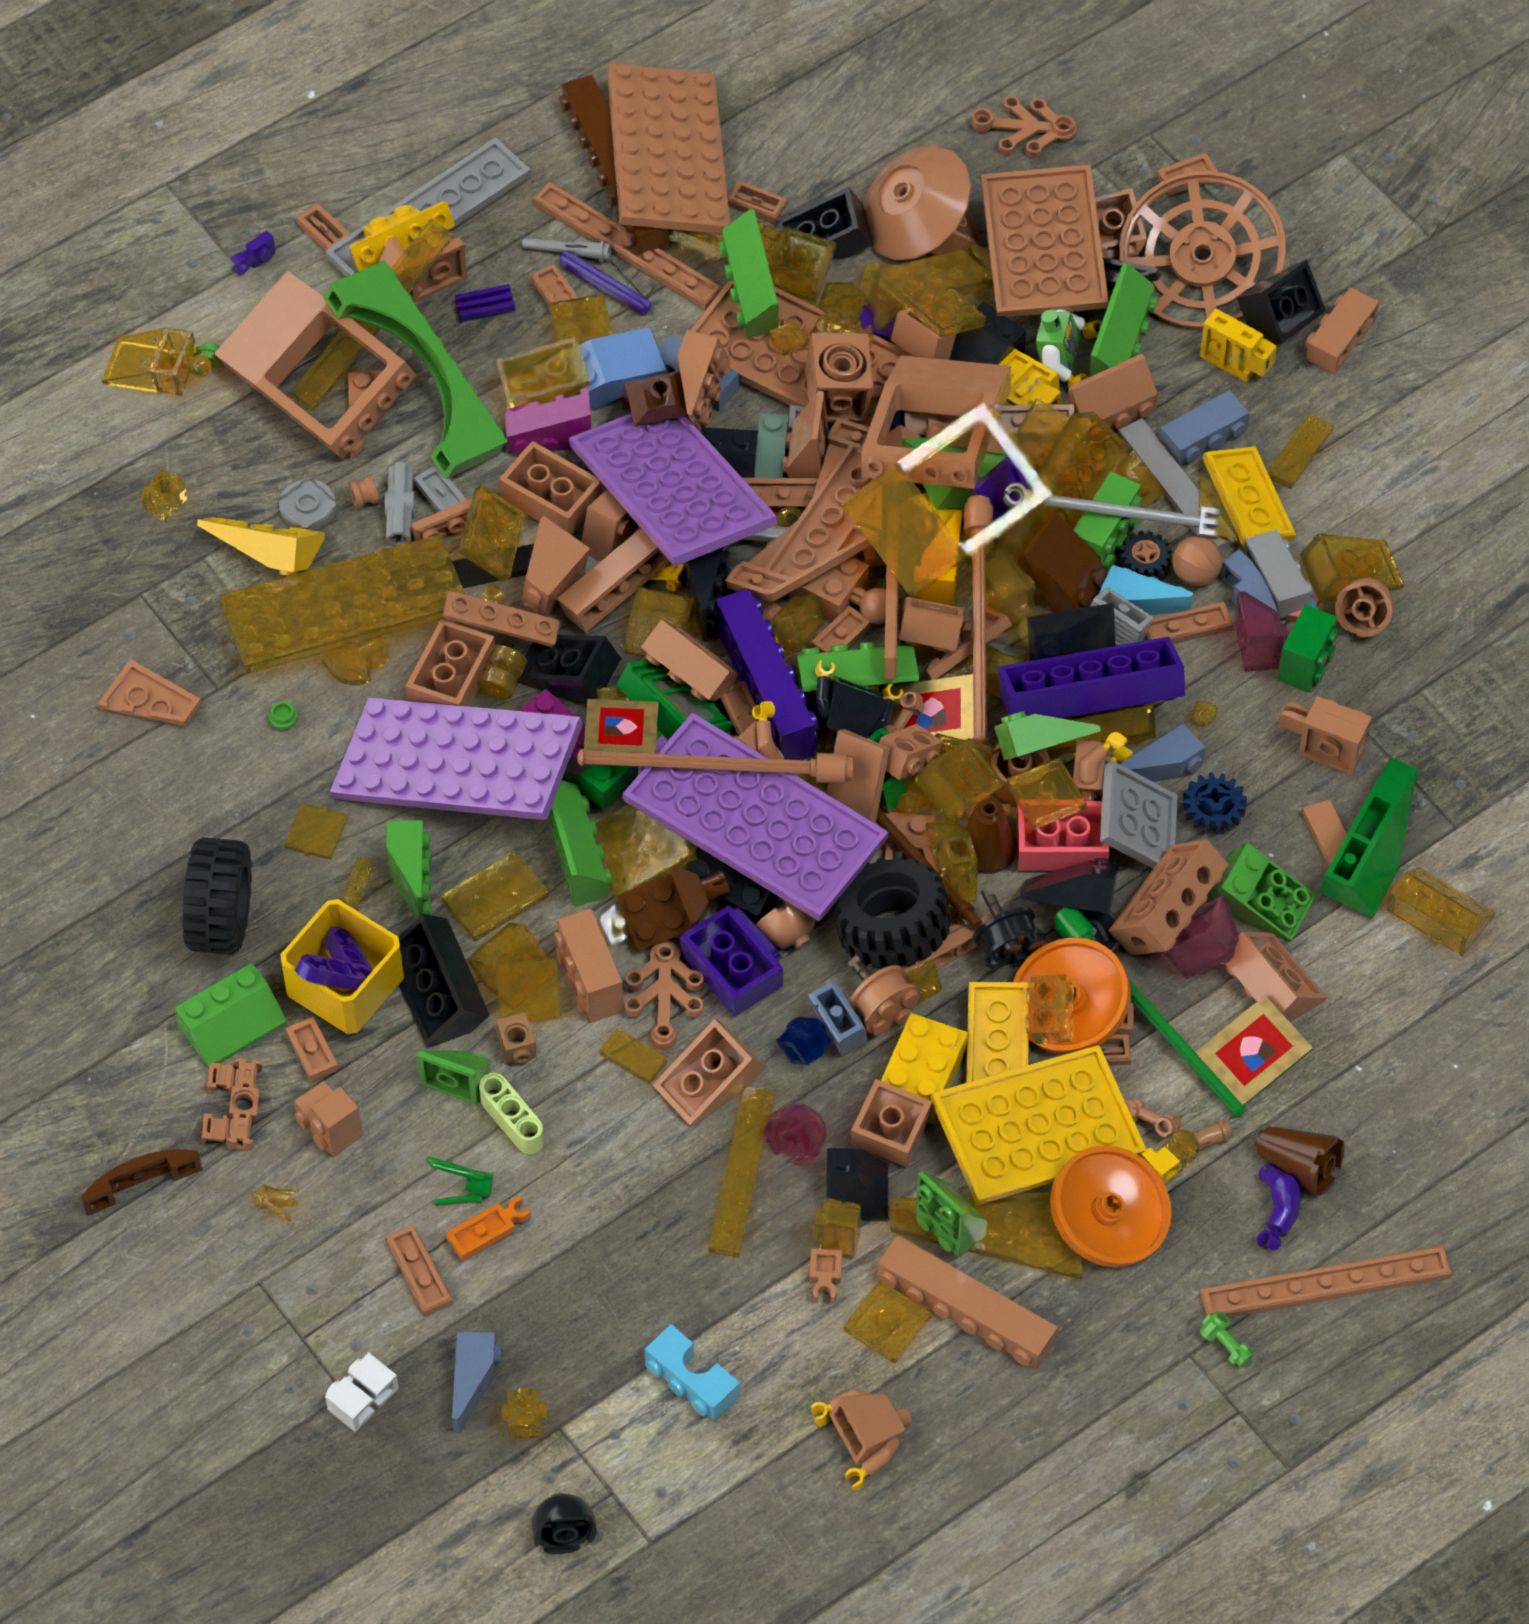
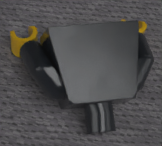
M822 660L818 662L815 668V673L818 676L816 702L819 716L824 719L826 727L835 730L830 741L831 746L835 747L838 730L845 729L867 738L868 735H872L875 731L889 724L896 706L894 701L903 695L901 688L893 696L890 692L892 683L884 687L882 692L835 675L831 679L830 676L835 670V664L831 662L829 671H824L821 668Z

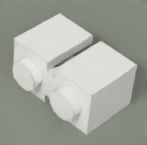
M370 1353L362 1360L357 1359L348 1370L349 1376L347 1378L344 1377L341 1381H335L328 1388L325 1396L328 1411L354 1432L375 1413L374 1409L369 1406L371 1403L380 1408L399 1389L397 1375Z

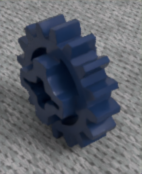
M1210 772L1209 779L1199 775L1197 783L1190 781L1188 790H1184L1182 810L1186 811V820L1194 819V828L1200 825L1204 826V833H1207L1210 828H1214L1215 833L1219 834L1222 827L1228 832L1231 831L1232 823L1239 825L1241 817L1245 816L1247 796H1243L1244 788L1242 786L1235 788L1236 779L1234 778L1230 781H1225V774L1223 773L1219 778H1215L1213 772Z

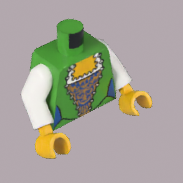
M1063 309L1045 311L1041 316V323L1036 338L1040 363L1058 372L1059 380L1063 383L1067 381L1068 387L1087 379L1088 376L1084 373L1075 377L1071 374L1081 337L1080 330H1082L1083 336L1086 339L1096 338L1098 333L1095 329L1101 328L1102 322L1095 320L1085 323L1084 318Z

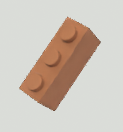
M1352 287L1348 289L1344 296L1339 295L1334 303L1333 311L1323 316L1317 332H1312L1305 343V347H1307L1306 360L1336 374L1377 319L1379 301Z

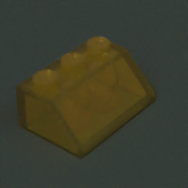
M1421 867L1405 873L1390 892L1387 907L1389 913L1462 957L1496 913Z

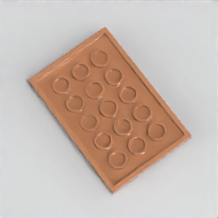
M1091 165L981 174L997 316L1038 315L1050 309H1063L1071 312L1107 308L1109 301Z

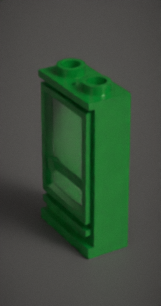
M647 659L628 662L616 685L632 701L658 702L657 728L668 739L673 736L691 713L728 733L733 723L730 720L725 721L726 718L708 699L703 702L690 692L693 687L685 681L679 684L667 674L670 670L663 664L657 667Z

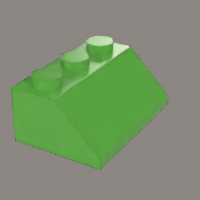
M253 963L248 964L174 1008L179 1028L208 1068L210 1067V1062L221 1063L287 1024V1020L268 983Z

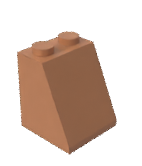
M545 516L539 522L520 606L524 611L549 617L559 605L557 598L584 576L590 548Z

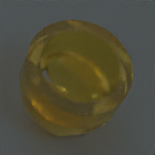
M1197 701L1193 710V717L1196 723L1203 726L1211 724L1216 718L1218 708L1212 703Z

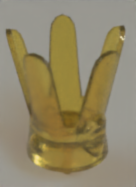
M262 1184L257 1193L251 1192L252 1195L256 1196L255 1207L268 1209L288 1221H291V1217L274 1204L288 1207L298 1206V1202L291 1199L292 1195L288 1193H297L299 1190L274 1189L271 1186Z

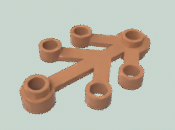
M1008 96L1004 99L1003 110L1007 114H1015L1020 120L995 118L993 113L986 108H978L972 113V127L979 133H986L991 128L1018 131L1009 138H1003L999 141V153L1003 156L1013 155L1015 147L1038 132L1046 133L1039 139L1031 140L1026 144V155L1029 158L1036 159L1041 156L1042 149L1056 140H1070L1077 132V125L1070 116H1057L1047 106L1046 101L1041 98L1031 101L1030 112L1020 104L1017 97ZM1034 116H1043L1047 122L1038 121Z
M663 942L652 948L650 952L651 960L639 970H631L626 974V987L629 990L637 991L643 987L644 981L659 970V979L638 997L631 996L626 999L625 1012L630 1017H637L641 1015L643 1008L658 996V1025L651 1032L652 1044L659 1050H668L676 1042L675 1029L670 1025V998L673 997L683 1006L690 1017H699L704 1010L701 998L691 997L671 979V970L686 981V986L691 991H698L703 988L704 976L698 970L691 971L680 961V950L675 944ZM669 953L670 955L663 957L660 954ZM632 978L639 979L637 983H632L629 980ZM693 978L700 980L698 983L690 982ZM631 1004H637L639 1006L637 1009L629 1008ZM693 1004L699 1006V1008L695 1010L689 1007ZM668 1032L669 1034L666 1036H661L658 1033Z

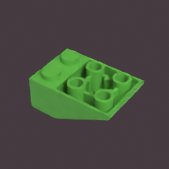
M423 820L387 821L386 848L390 878L415 919L421 914L431 915V898H429V890H431L430 865H432L430 832H424Z
M1248 842L1229 852L1225 860L1229 865L1222 873V880L1213 886L1207 894V900L1228 916L1265 932L1274 933L1275 936L1288 942L1292 941L1316 894Z
M923 1171L918 1173L916 1220L922 1229L927 1232L930 1230L938 1238V1242L947 1252L952 1251L960 1258L986 1236L987 1220L944 1180Z

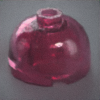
M792 1103L781 1106L768 1119V1123L764 1127V1136L767 1144L777 1156L782 1152L791 1157L786 1162L803 1166L811 1164L823 1150L827 1138V1128L820 1114L813 1108L801 1103Z

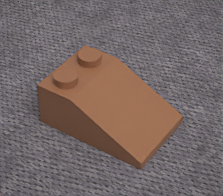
M818 391L793 421L792 432H787L786 449H789V456H784L783 473H787L788 478H819L829 442L823 391Z
M714 1019L655 1081L653 1086L682 1118L693 1127L744 1091L767 1066L730 1027Z

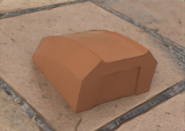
M1133 188L1095 197L1102 255L1104 258L1120 259L1119 245L1122 229L1129 213L1137 203ZM1141 216L1136 222L1130 237L1129 257L1138 255L1147 243V236Z

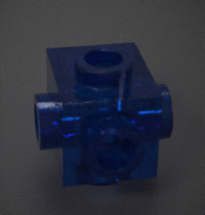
M797 1017L791 1020L786 1027L787 1029L776 1040L790 1062L801 1065H809L812 1061L820 1058L825 1052L824 1049L832 1041L826 1033L825 1025L817 1018Z

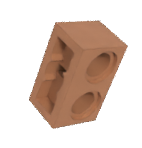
M918 724L881 737L879 744L890 748L886 772L901 780L926 769L933 768L940 759L939 752L943 741Z

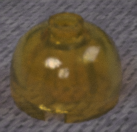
M1134 450L1127 453L1117 462L1113 469L1114 473L1141 484L1140 497L1143 498L1141 508L1151 506L1165 496V492L1156 478L1149 472L1145 463Z

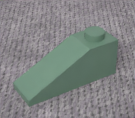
M760 413L754 478H784L783 458L787 453L788 415Z

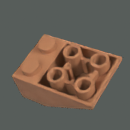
M686 330L677 356L687 414L693 425L701 432V427H708L711 423L713 415L711 409L714 401H718L720 397V383L723 375L726 376L729 371L730 359L718 337Z
M906 597L901 603L899 640H903L906 644L912 646H919L920 644L929 645L935 650L943 652L949 650L956 651L963 622L964 608Z

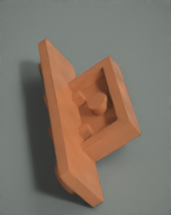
M448 591L443 611L444 618L553 647L556 643L559 620L454 591Z

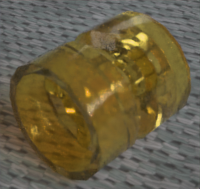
M502 645L494 646L487 659L488 666L484 667L477 681L478 686L493 697L505 700L511 699L518 685L516 678L522 676L528 663L527 659L520 652Z

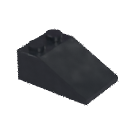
M849 187L776 221L787 265L849 257L873 245L863 203Z
M1303 260L1251 286L1236 297L1247 326L1262 333L1264 339L1275 345L1282 344L1326 311L1307 260Z
M983 301L963 320L955 331L957 333L949 360L998 365L1014 349L1022 353L1025 352L1026 330L1005 316H997V311Z
M1113 603L1027 617L1029 661L1115 646Z
M557 634L556 643L553 647L535 642L532 643L513 679L515 682L541 691L547 689L552 695L572 702L587 703L588 699H600L622 658L606 636Z
M1096 858L1095 861L1089 860L1026 879L1020 899L1109 914L1114 899L1119 865H1114L1113 861L1109 859Z

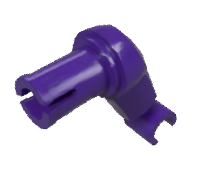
M1269 1163L1265 1166L1271 1173L1262 1167L1258 1176L1262 1182H1265L1272 1189L1271 1196L1274 1207L1266 1224L1271 1232L1269 1230L1261 1231L1257 1236L1256 1242L1263 1249L1269 1248L1274 1251L1281 1247L1282 1242L1279 1236L1285 1237L1299 1216L1300 1187L1293 1176L1283 1175L1273 1164Z

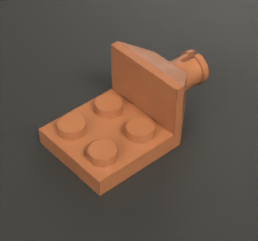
M392 237L388 240L380 258V262L385 260L389 267L395 271L399 282L411 295L414 303L467 279L465 246L460 237L443 242L440 246L427 252H422L412 259L407 256L395 237Z

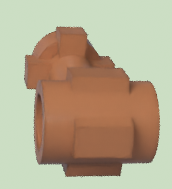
M915 691L905 692L900 699L903 706L902 710L893 724H888L883 729L889 733L904 729L911 716L922 714L925 705L922 702L923 698Z
M1130 1098L1126 1103L1134 1123L1138 1122L1139 1119L1154 1125L1156 1132L1164 1138L1180 1132L1181 1120L1176 1114L1170 1112L1164 1117L1145 1108V1101L1139 1098Z

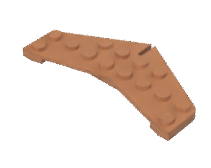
M838 417L828 437L829 446L812 500L795 523L749 562L742 561L731 571L725 580L727 588L738 592L749 589L753 597L764 601H775L880 541L879 535L883 536L884 480L861 477L862 448L870 427Z

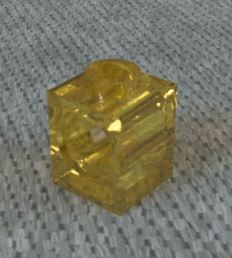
M163 469L140 491L143 508L165 522L187 500L185 483L182 478L176 474L171 475Z

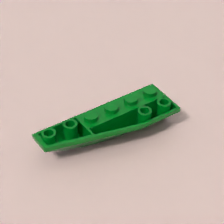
M1390 758L1326 871L1319 893L1371 918L1374 917L1398 872L1418 773L1417 768L1396 758Z

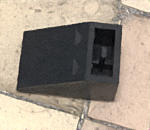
M726 546L686 562L687 592L702 640L706 642L710 631H715L717 625V614H715L716 599L724 597V591L721 590L723 584H726L725 580L731 573V568L728 567L730 551H726Z

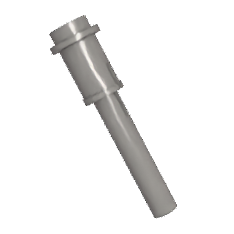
M523 238L522 241L523 249L561 253L570 251L578 257L599 259V262L609 260L611 255V244L606 243L605 240H602L601 243L581 240L572 243Z

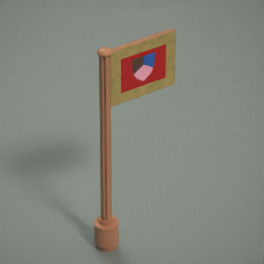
M982 495L969 497L964 505V533L972 539L973 674L893 685L890 688L893 696H895L896 691L900 688L903 690V694L908 691H915L923 698L922 702L925 705L923 713L918 716H911L904 728L918 724L942 740V746L965 742L985 745L989 741L987 737L985 539L993 533V505L988 497ZM901 698L894 701L896 706L890 720V725L893 724L903 708L900 702Z
M587 700L584 748L577 755L578 763L581 766L583 764L797 773L810 774L811 777H816V783L844 784L845 781H852L853 757H846V754L817 753V759H811V761L655 754L658 702Z

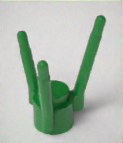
M427 1157L426 1161L430 1163L431 1168L467 1177L465 1191L471 1192V1195L435 1199L434 1205L465 1202L481 1203L482 1196L490 1197L493 1173L476 1171L447 1161Z

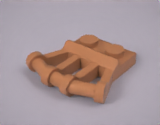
M882 810L938 872L931 852L935 816L893 811L887 813ZM889 836L879 848L886 850V860L893 859L894 851L903 852ZM875 853L874 856L869 860V863H871V861H872L873 858L875 857L876 853Z

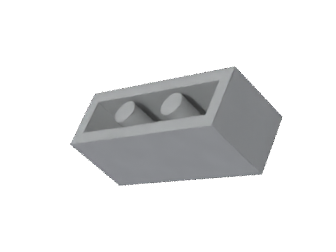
M1278 530L1246 538L1244 554L1259 570L1270 588L1279 619L1301 611L1304 604L1310 606V598L1313 597L1312 586L1308 580H1304L1298 560H1293L1289 543L1286 539H1282Z

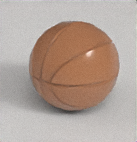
M1192 536L1184 539L1177 545L1172 556V566L1182 582L1191 586H1204L1214 581L1220 574L1223 566V557L1213 540Z

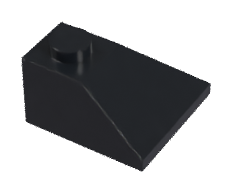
M827 1148L826 1220L888 1221V1163L860 1149Z

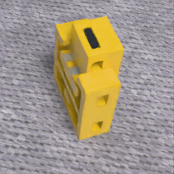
M1217 308L1204 322L1200 357L1246 383L1254 373L1263 377L1275 363L1277 345L1264 339L1262 333Z
M1016 349L998 364L1011 366V392L1004 405L1062 404L1061 391L1058 390L1060 388L1058 372Z

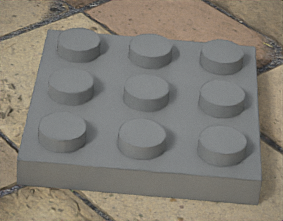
M1111 761L1104 765L1100 841L1154 869L1170 845L1175 844L1177 794L1115 761Z

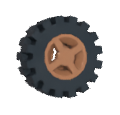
M1138 531L1137 536L1133 533L1129 536V539L1126 538L1123 541L1120 550L1119 566L1120 568H1128L1135 573L1146 577H1154L1162 581L1165 579V575L1169 573L1172 555L1171 547L1168 546L1166 539L1162 541L1160 534L1153 536L1151 531H1148V534Z

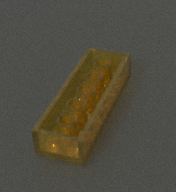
M1094 411L1071 414L1027 490H1031L1034 493L1092 501L1110 471L1115 473L1129 446ZM1023 504L1021 507L1016 508L993 549L1029 584L1038 583L1023 552L1051 512H1057L1074 530L1085 511L1037 504Z

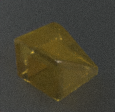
M929 960L906 973L907 982L915 984L921 991L917 1005L942 991V985L933 960Z

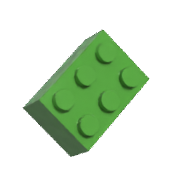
M1110 471L1092 501L1141 507L1143 498L1140 497L1141 484ZM1085 511L1074 531L1099 556L1105 570L1110 571L1114 564L1117 550H1121L1123 541L1126 538L1128 539L1127 534L1131 529L1135 530L1140 519Z

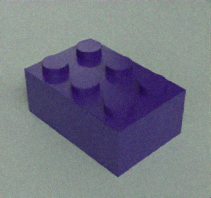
M730 905L680 936L682 956L694 970H698L703 974L704 982L734 1017L783 986V967Z

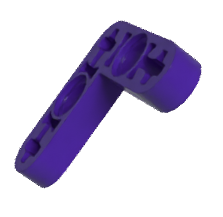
M331 927L323 943L332 958L304 954L299 960L295 971L302 979L311 983L356 991L373 969L353 936L342 928Z

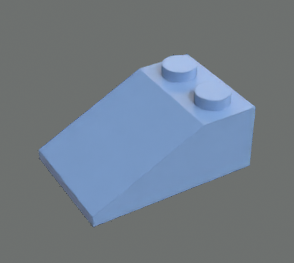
M650 327L590 339L566 352L579 391L589 387L590 406L594 411L620 398L625 382L668 373L653 330Z

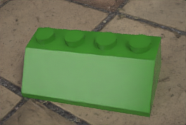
M751 209L722 230L723 241L718 242L721 258L726 257L728 263L724 265L727 281H732L734 287L730 288L733 305L738 304L739 312H736L739 329L744 328L746 338L779 332L778 301L755 211Z
M1127 263L1122 264L1091 354L1090 377L1141 353L1142 343L1139 342L1141 336L1146 337L1150 326V320H1147L1149 313L1154 314L1157 306L1158 297L1154 296L1155 285Z
M897 639V678L895 680H885V646L877 647V641L859 643V649L849 650L848 644L830 646L831 651L819 652V647L801 649L802 654L795 655L798 689L802 688L804 692L816 691L818 676L815 673V668L820 660H822L821 668L824 671H829L831 662L835 664V670L830 676L831 679L835 675L863 686L919 681L914 646Z
M561 780L547 818L573 905L577 906L609 898L608 886H612V878L609 868L603 869L602 861H605L602 845L601 843L596 844L594 837L598 836L594 819L589 820L587 813L590 812L588 798L586 795L581 796L577 784Z

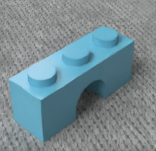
M670 1324L645 1348V1365L654 1376L663 1377L676 1395L680 1397L684 1395L691 1401L692 1407L701 1416L707 1415L715 1421L740 1397V1382L717 1363L709 1371L702 1374H695L687 1370L685 1366L694 1358V1343Z

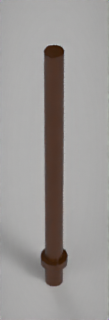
M878 808L876 823L888 831V836L906 856L919 861L920 865L924 863L933 868L883 811ZM940 875L943 884H945L948 902L955 908L956 915L961 920L965 919L973 929L979 928L982 920L974 913V907L969 902L965 903Z

